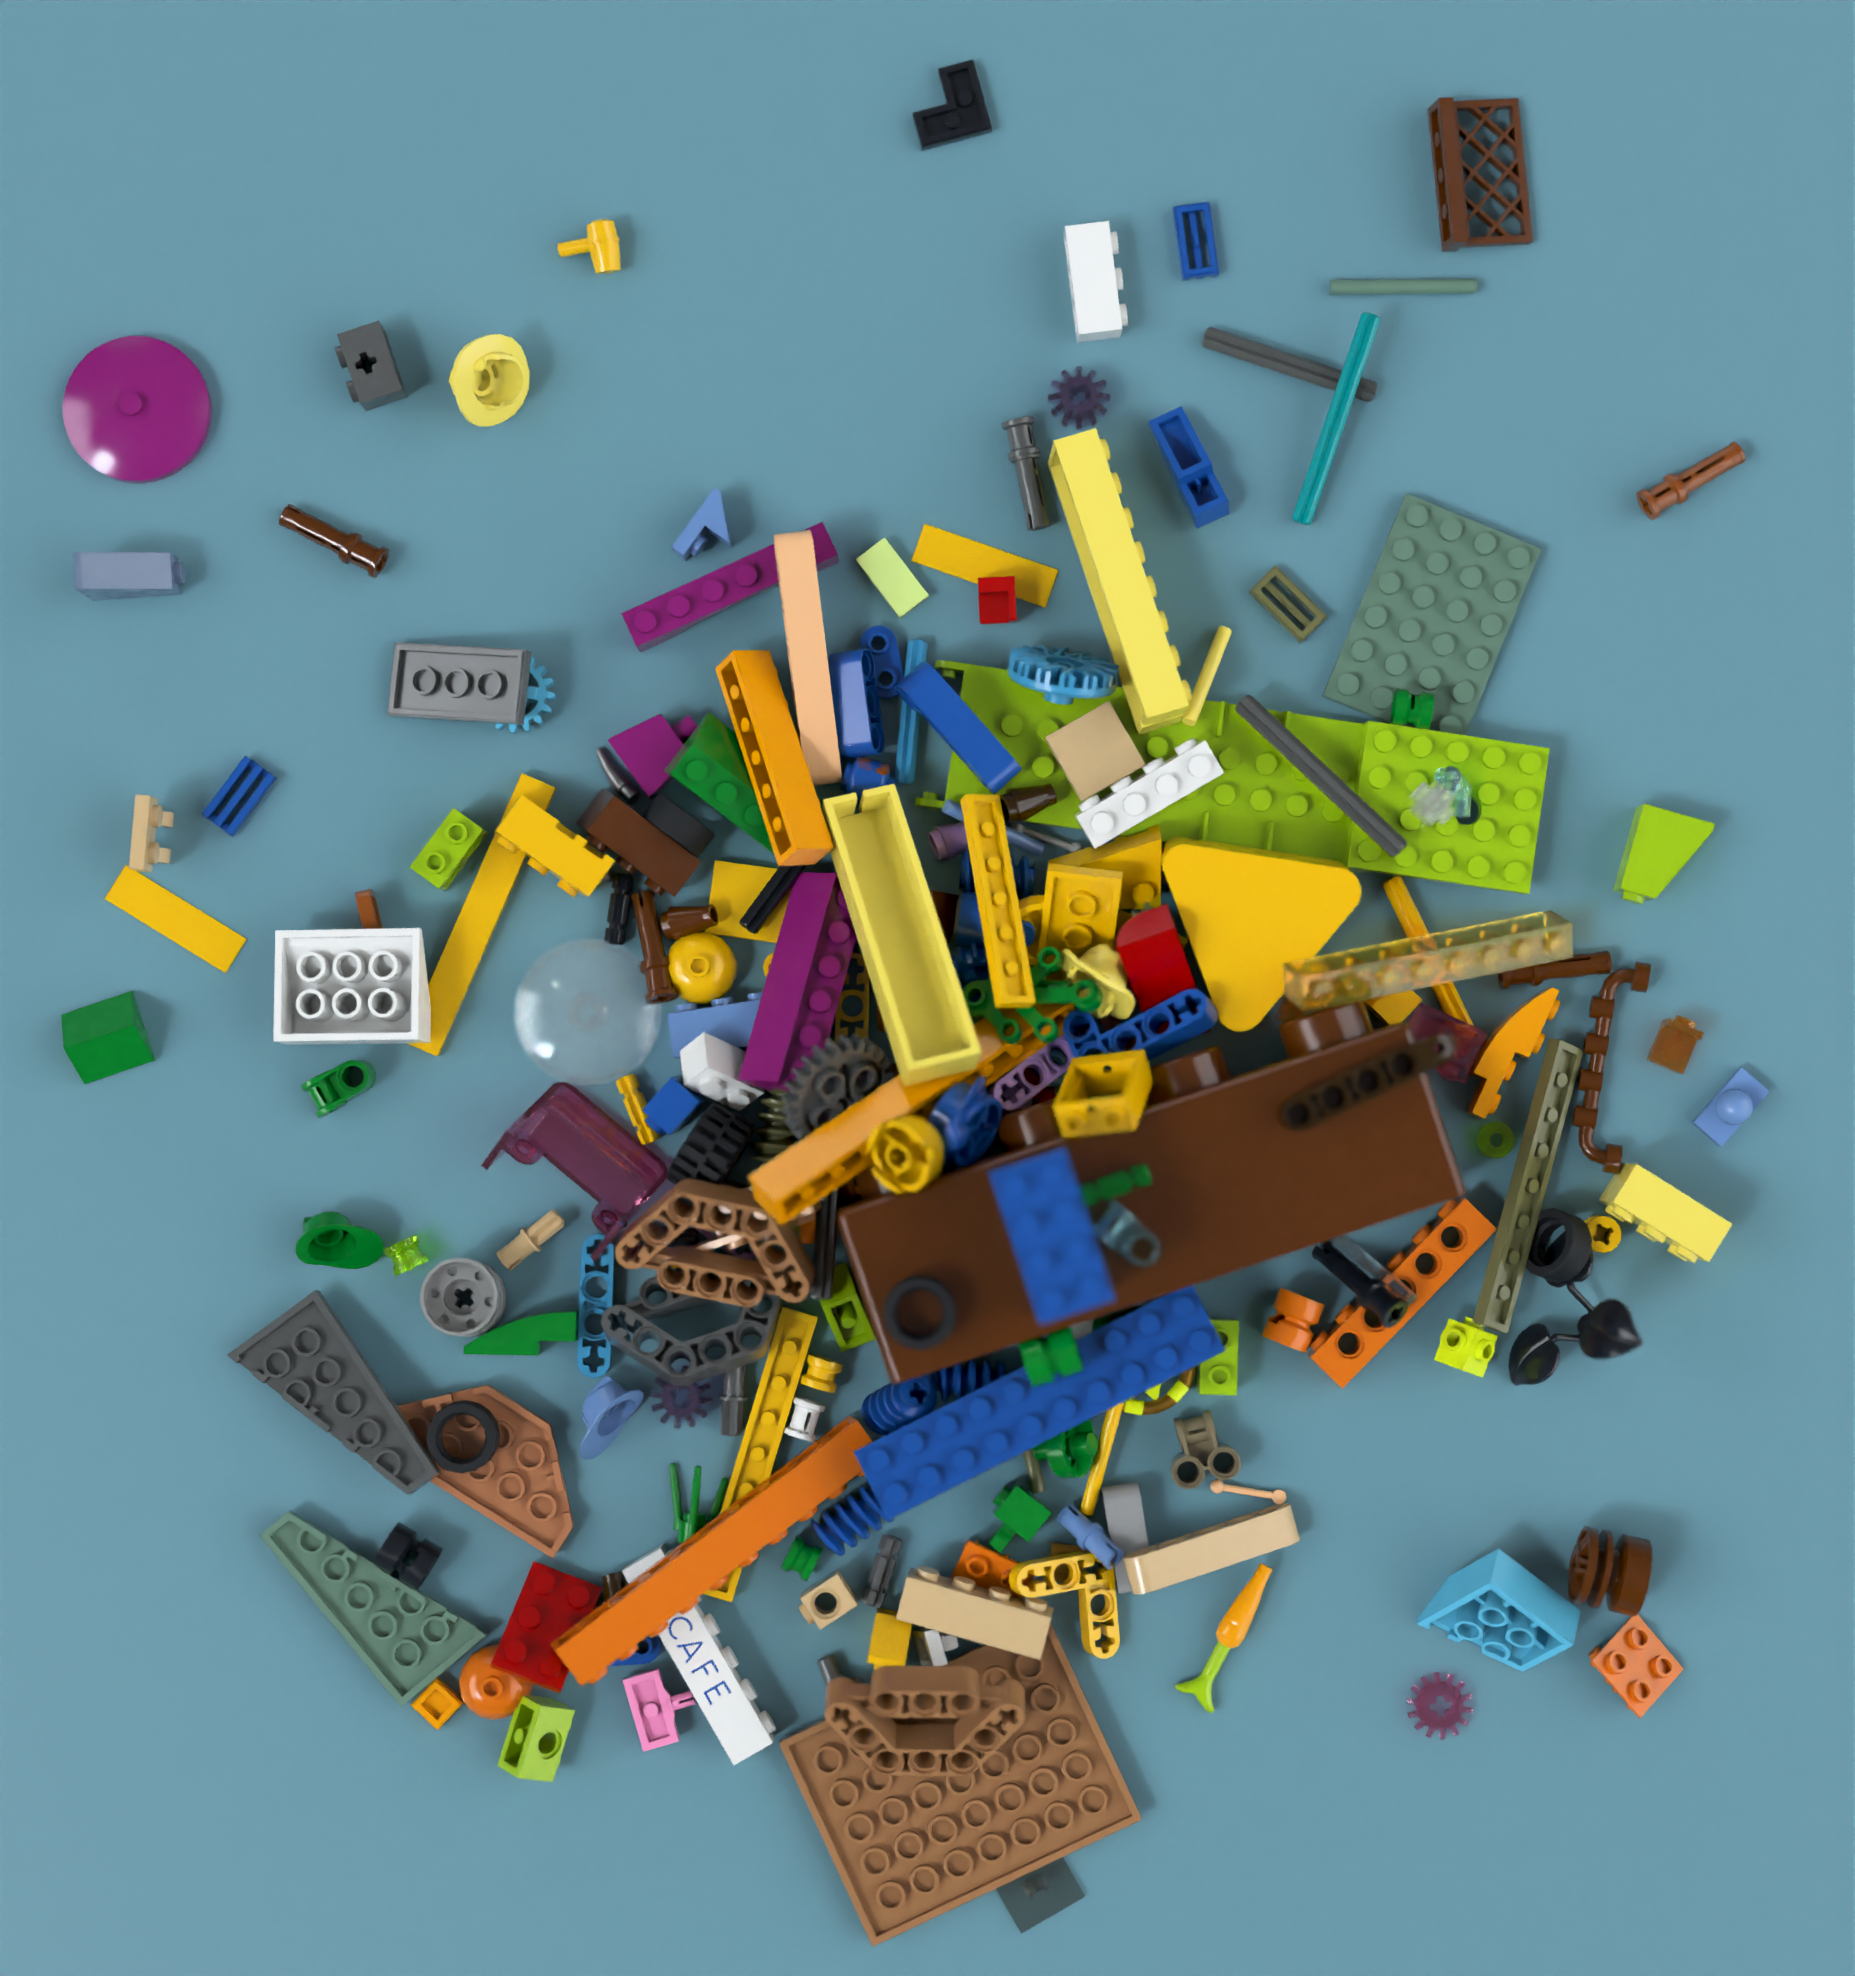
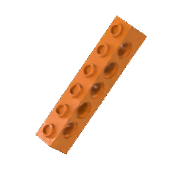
M1459 1197L1456 1201L1454 1199L1446 1201L1436 1212L1440 1216L1431 1227L1427 1224L1423 1225L1412 1236L1411 1240L1414 1244L1405 1254L1400 1250L1386 1263L1385 1267L1389 1270L1380 1278L1386 1283V1289L1390 1292L1391 1284L1398 1279L1404 1280L1408 1288L1407 1294L1402 1298L1408 1303V1309L1400 1322L1391 1328H1385L1380 1322L1375 1326H1368L1364 1321V1313L1367 1309L1361 1307L1358 1302L1354 1306L1349 1303L1334 1317L1337 1324L1328 1333L1322 1330L1311 1340L1309 1347L1312 1350L1307 1356L1342 1389L1497 1230L1466 1198ZM1449 1226H1453L1459 1235L1457 1243L1452 1247H1446L1441 1240L1443 1230ZM1428 1253L1433 1259V1266L1429 1272L1421 1274L1416 1269L1415 1262L1420 1254ZM1344 1333H1353L1357 1341L1355 1348L1348 1353L1341 1352L1338 1347L1339 1338Z

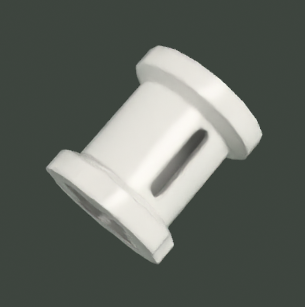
M794 1396L793 1403L796 1406L790 1425L785 1427L784 1433L802 1440L815 1442L817 1436L814 1434L817 1421L820 1412H824L826 1406L809 1399Z

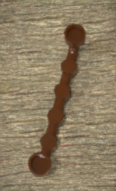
M1635 962L1633 969L1625 968L1612 972L1603 982L1600 997L1592 996L1590 1002L1589 1017L1596 1018L1594 1033L1586 1032L1583 1054L1591 1056L1589 1069H1580L1577 1090L1585 1091L1583 1106L1575 1104L1572 1126L1579 1127L1578 1140L1582 1153L1590 1161L1602 1164V1172L1618 1174L1622 1158V1145L1607 1143L1605 1150L1596 1147L1593 1142L1598 1115L1599 1095L1603 1083L1604 1063L1609 1044V1031L1614 1012L1615 993L1617 987L1623 983H1631V991L1646 993L1651 964Z

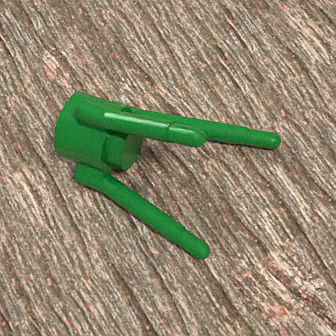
M671 1463L669 1469L674 1510L673 1530L678 1531L677 1541L683 1543L717 1517L728 1479H721L708 1518L705 1519L706 1513L698 1511L702 1468L699 1465L695 1466L690 1511H684L682 1516L677 1466L675 1463Z

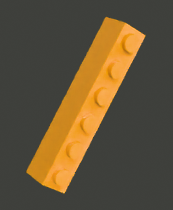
M733 650L715 670L778 866L816 864L834 847L770 650Z

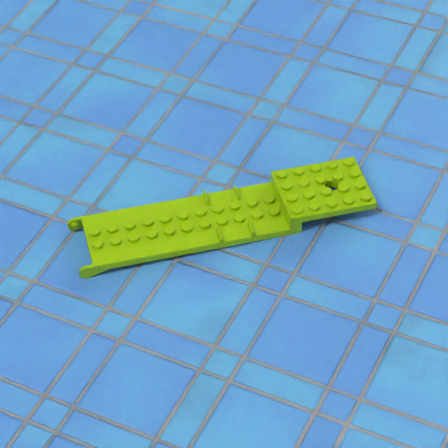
M945 660L935 661V669L941 671L943 678L955 679L956 673L963 674L960 698L1022 768L995 795L1005 794L1007 789L1039 786L1051 783L1053 786L1057 804L1045 808L1024 822L1083 831L1074 814L1081 811L1078 805L1082 802L1077 797L1044 738L1110 701L1146 765L1159 757H1162L1164 761L1177 754L1175 751L1177 746L1194 738L1196 743L1200 740L1206 741L1224 772L1118 836L1125 835L1128 837L1147 831L1148 827L1159 824L1162 843H1166L1174 837H1186L1336 860L1353 872L1366 873L1372 871L1524 895L1530 893L1550 748L1367 721L1361 724L1291 713V711L1282 712L1266 709L1406 840L1407 845L1397 856L1391 857L1235 710L1236 704H1229L1226 701L1205 700L1195 726H1188L1181 720L1180 723L1138 735L1122 687H1116V691L1106 697L1074 698L1072 704H1056L1046 701L1044 699L1045 693L1026 688L1014 682L1009 677L1006 669ZM952 750L945 800H937V793L923 792V798H915L914 806L942 810L947 799L961 804L960 800L966 794H994L980 782ZM1141 768L1128 776L1134 780L1145 772ZM1109 786L1098 792L1097 795L1101 799L1113 791ZM1459 797H1469L1476 802L1479 814L1474 823L1469 825L1461 824L1453 816L1452 807Z

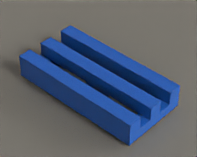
M1210 202L1173 206L1182 281L1190 280V278L1202 279L1204 276L1217 277L1219 275ZM1201 211L1209 259V267L1204 268L1196 212ZM1188 213L1195 269H1189L1182 214Z
M245 755L203 811L202 815L234 837L277 778ZM248 768L253 769L219 816H217L215 813ZM259 775L264 777V780L230 825L226 823L227 818Z

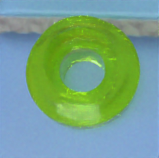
M1489 1122L1479 1130L1477 1145L1479 1150L1487 1157L1501 1158L1512 1150L1514 1135L1506 1124L1502 1122ZM1494 1133H1499L1502 1136V1143L1498 1147H1494L1490 1143V1137Z

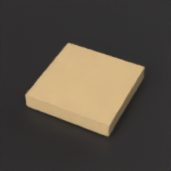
M1110 701L1044 738L1080 802L1146 765Z

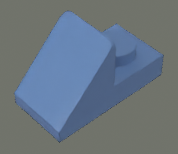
M715 487L672 545L674 553L687 561L691 554L696 557L701 552L708 540L705 537L707 532L731 548L722 495Z

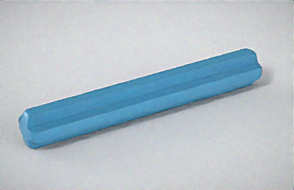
M917 639L908 641L905 676L921 662H926V641ZM903 699L894 779L900 784H912L915 776L921 714L911 709Z

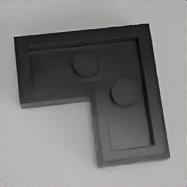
M973 59L939 68L938 75L946 104L912 113L922 151L992 132L991 122Z

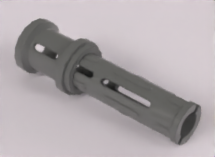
M1031 416L1011 419L1002 423V429L1007 431L1011 450L1008 453V459L1011 460L1012 464H1015L1028 531L1051 526L1037 462L1041 452L1040 448L1035 445L1032 425L1035 422L1034 417Z

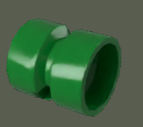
M1070 1326L1048 1333L1047 1338L1039 1336L1019 1343L1022 1359L1033 1388L1052 1382L1057 1373L1065 1378L1084 1371L1080 1352Z

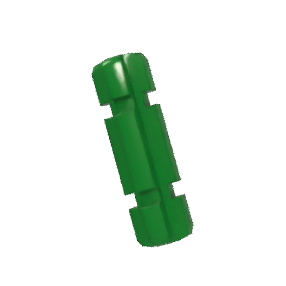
M1142 1163L1130 1167L1131 1171L1126 1173V1170H1122L1096 1179L1097 1183L1093 1185L1091 1182L1079 1185L1078 1188L1084 1206L1088 1207L1097 1204V1199L1103 1198V1201L1131 1192L1133 1191L1132 1187L1136 1185L1138 1189L1150 1185L1152 1177L1147 1165Z

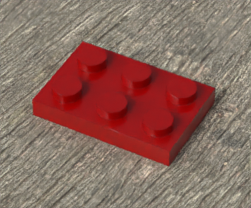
M533 1561L491 1662V1668L560 1694L570 1670L555 1652L551 1643L594 1611L602 1587Z

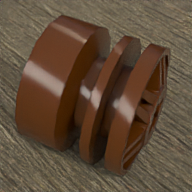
M1585 1526L1580 1531L1569 1563L1568 1595L1570 1602L1583 1605L1587 1600L1590 1607L1597 1608L1606 1594L1608 1610L1635 1617L1640 1612L1648 1591L1652 1568L1651 1542L1648 1539L1623 1534L1614 1548L1612 1532L1603 1530L1598 1535L1596 1528Z

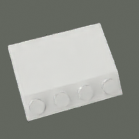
M421 928L275 930L274 1042L286 1045L430 1043L431 1003Z

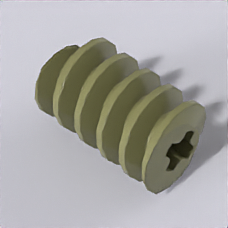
M776 1088L774 1091L764 1089L772 1094V1097L760 1100V1103L767 1107L769 1112L757 1114V1118L766 1123V1126L754 1129V1132L761 1136L763 1140L751 1143V1147L760 1152V1154L748 1157L750 1159L768 1163L785 1152L790 1146L796 1144L789 1139L790 1136L795 1135L784 1123L787 1117L781 1112V1109L787 1105L781 1099V1096L788 1092Z

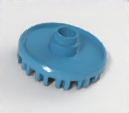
M1044 644L1041 647L1033 646L1032 648L1023 645L1022 648H1012L1007 673L1017 684L1045 693L1044 699L1046 701L1067 705L1072 704L1074 698H1101L1114 693L1117 687L1119 665L1109 663V658L1092 657L1091 652L1079 651L1068 654V647L1062 649L1055 647L1054 651H1051Z

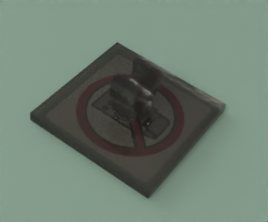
M1064 1857L996 1888L1020 1933L1027 1931L1085 1897Z

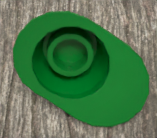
M327 1211L313 1217L304 1218L302 1223L303 1235L299 1238L295 1247L298 1259L306 1264L325 1265L343 1269H359L368 1267L378 1261L383 1254L384 1243L381 1237L374 1231L352 1226L349 1219L340 1212Z

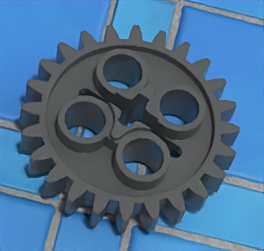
M841 1034L837 1044L828 1038L826 1039L825 1049L821 1050L816 1045L813 1047L814 1056L811 1059L804 1055L801 1057L804 1063L802 1069H792V1072L797 1077L795 1080L785 1082V1085L791 1092L781 1096V1099L787 1104L781 1109V1112L787 1117L784 1123L800 1141L816 1131L821 1125L828 1123L846 1111L851 1105L870 1095L881 1085L889 1082L888 1079L894 1075V1072L889 1068V1065L892 1063L891 1060L885 1056V1052L867 1037L861 1039L856 1034H853L849 1040Z

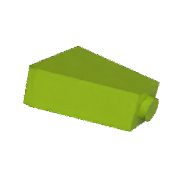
M1648 804L1637 806L1613 891L1622 893V900L1643 905L1644 900L1656 899L1713 832L1715 824Z

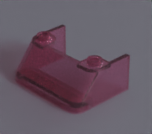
M565 1082L553 1084L505 1131L481 1165L484 1169L488 1170L505 1152L516 1161L526 1165L535 1164L544 1156L599 1202L593 1209L591 1218L596 1228L606 1236L590 1256L594 1261L625 1230L668 1176L667 1166L645 1145H642L638 1139L577 1088Z

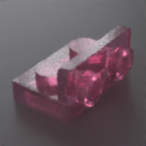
M1420 1002L1407 1024L1412 1029L1416 1042L1429 1036L1451 1035L1456 1044V1053L1448 1062L1434 1068V1070L1445 1079L1466 1083L1470 1077V1067L1487 1039V1032ZM1435 1044L1433 1047L1436 1053H1438L1439 1046L1437 1044Z

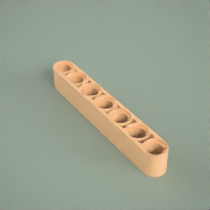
M811 530L774 534V548L800 746L806 764L809 767L814 786L841 783L842 772Z

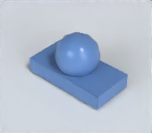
M1739 1067L1691 1123L1718 1147H1722L1738 1127L1749 1119L1752 1111L1770 1091L1746 1070Z

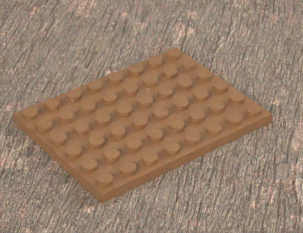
M1051 1623L1040 1660L982 1644L948 1660V1664L943 1665L968 1667L975 1670L979 1675L980 1685H994L1000 1680L1013 1679L1021 1683L1025 1690V1721L970 1775L910 1776L879 1774L827 1723L826 1719L779 1740L782 1752L873 1947L1142 1820ZM890 1717L896 1724L954 1725L960 1719Z

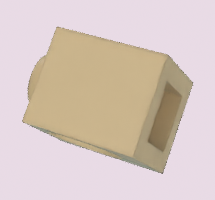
M839 1569L802 1592L800 1596L802 1604L798 1607L809 1625L815 1622L821 1630L856 1607L858 1599ZM823 1592H828L834 1595L837 1604L831 1610H822L816 1604V1597Z

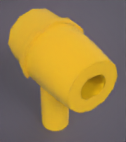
M594 220L586 225L587 238L558 243L560 257L590 252L596 274H607L621 270L620 238L617 236L615 224L612 220Z

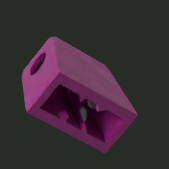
M659 714L608 739V742L650 800H652L673 780L664 770L697 728V725L688 714L670 727L662 714Z

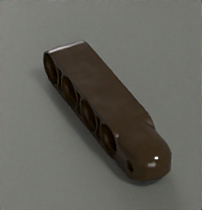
M1436 1035L1421 1039L1407 1047L1391 1049L1288 1098L1279 1108V1120L1288 1130H1308L1443 1065L1455 1055L1457 1050L1456 1044L1451 1035ZM1435 1044L1439 1046L1438 1053L1433 1049ZM1398 1054L1407 1056L1411 1063L1409 1072L1404 1076L1398 1075L1393 1070V1059ZM1364 1070L1372 1072L1376 1078V1086L1370 1092H1364L1358 1086V1076ZM1329 1087L1337 1088L1342 1096L1341 1103L1334 1109H1330L1323 1102V1093ZM1295 1103L1302 1104L1307 1110V1118L1301 1125L1291 1123L1288 1118V1110Z

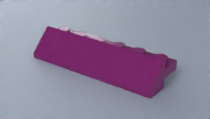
M801 872L792 886L738 1077L740 1082L774 1091L776 1088L791 1092L785 1085V1082L795 1080L797 1077L792 1072V1069H802L804 1063L801 1057L804 1055L811 1059L814 1056L813 1047L815 1045L821 1050L825 1049L826 1039L829 1038L857 937L839 879L836 877L837 873Z

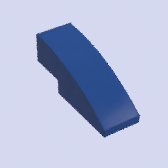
M1182 406L1148 421L1167 469L1196 529L1229 515V501L1213 472L1212 463Z

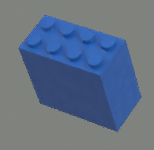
M1057 1147L988 1170L987 1174L1038 1323L1042 1325L1116 1300L1066 1149Z

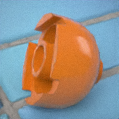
M499 1643L485 1645L473 1652L463 1665L459 1678L461 1697L467 1708L477 1716L490 1720L504 1719L512 1716L522 1696L531 1695L534 1686L533 1683L491 1668V1662Z

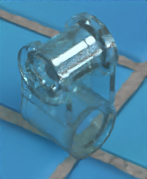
M1111 1199L1109 1202L1110 1208L1096 1224H1091L1093 1233L1135 1265L1143 1267L1152 1265L1160 1256L1161 1247L1159 1241L1152 1233L1138 1223V1219L1114 1199ZM1117 1217H1119V1221L1114 1225V1227L1109 1232H1107V1228L1112 1224V1222ZM1139 1238L1149 1239L1154 1247L1152 1256L1144 1261L1136 1259L1132 1253V1245Z

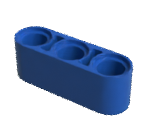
M867 648L833 652L828 658L839 751L844 758L880 755L884 749V732L873 655Z

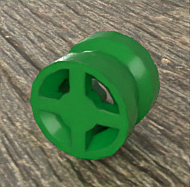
M796 1535L780 1569L786 1572L792 1570L799 1574L800 1579L807 1582L823 1548L818 1545L811 1547L804 1542V1538Z

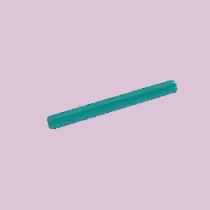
M1363 312L1360 316L1292 516V520L1303 525H1310L1312 523L1380 323V317L1375 314Z

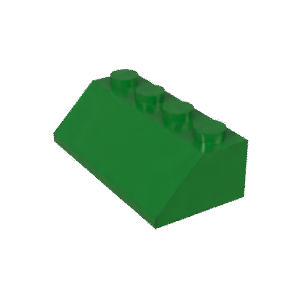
M708 712L664 772L775 856L736 733ZM819 798V800H820V805H821V807H822L823 800H821V799Z

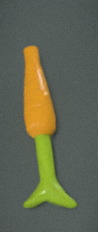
M1261 1562L1252 1578L1238 1594L1220 1621L1216 1631L1218 1642L1201 1674L1190 1681L1175 1684V1688L1178 1691L1194 1694L1203 1708L1209 1713H1214L1211 1693L1213 1680L1230 1649L1240 1646L1245 1639L1259 1606L1265 1584L1273 1571L1271 1567Z

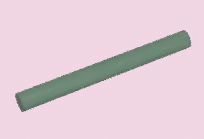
M1330 280L1329 290L1330 295L1476 293L1477 280Z

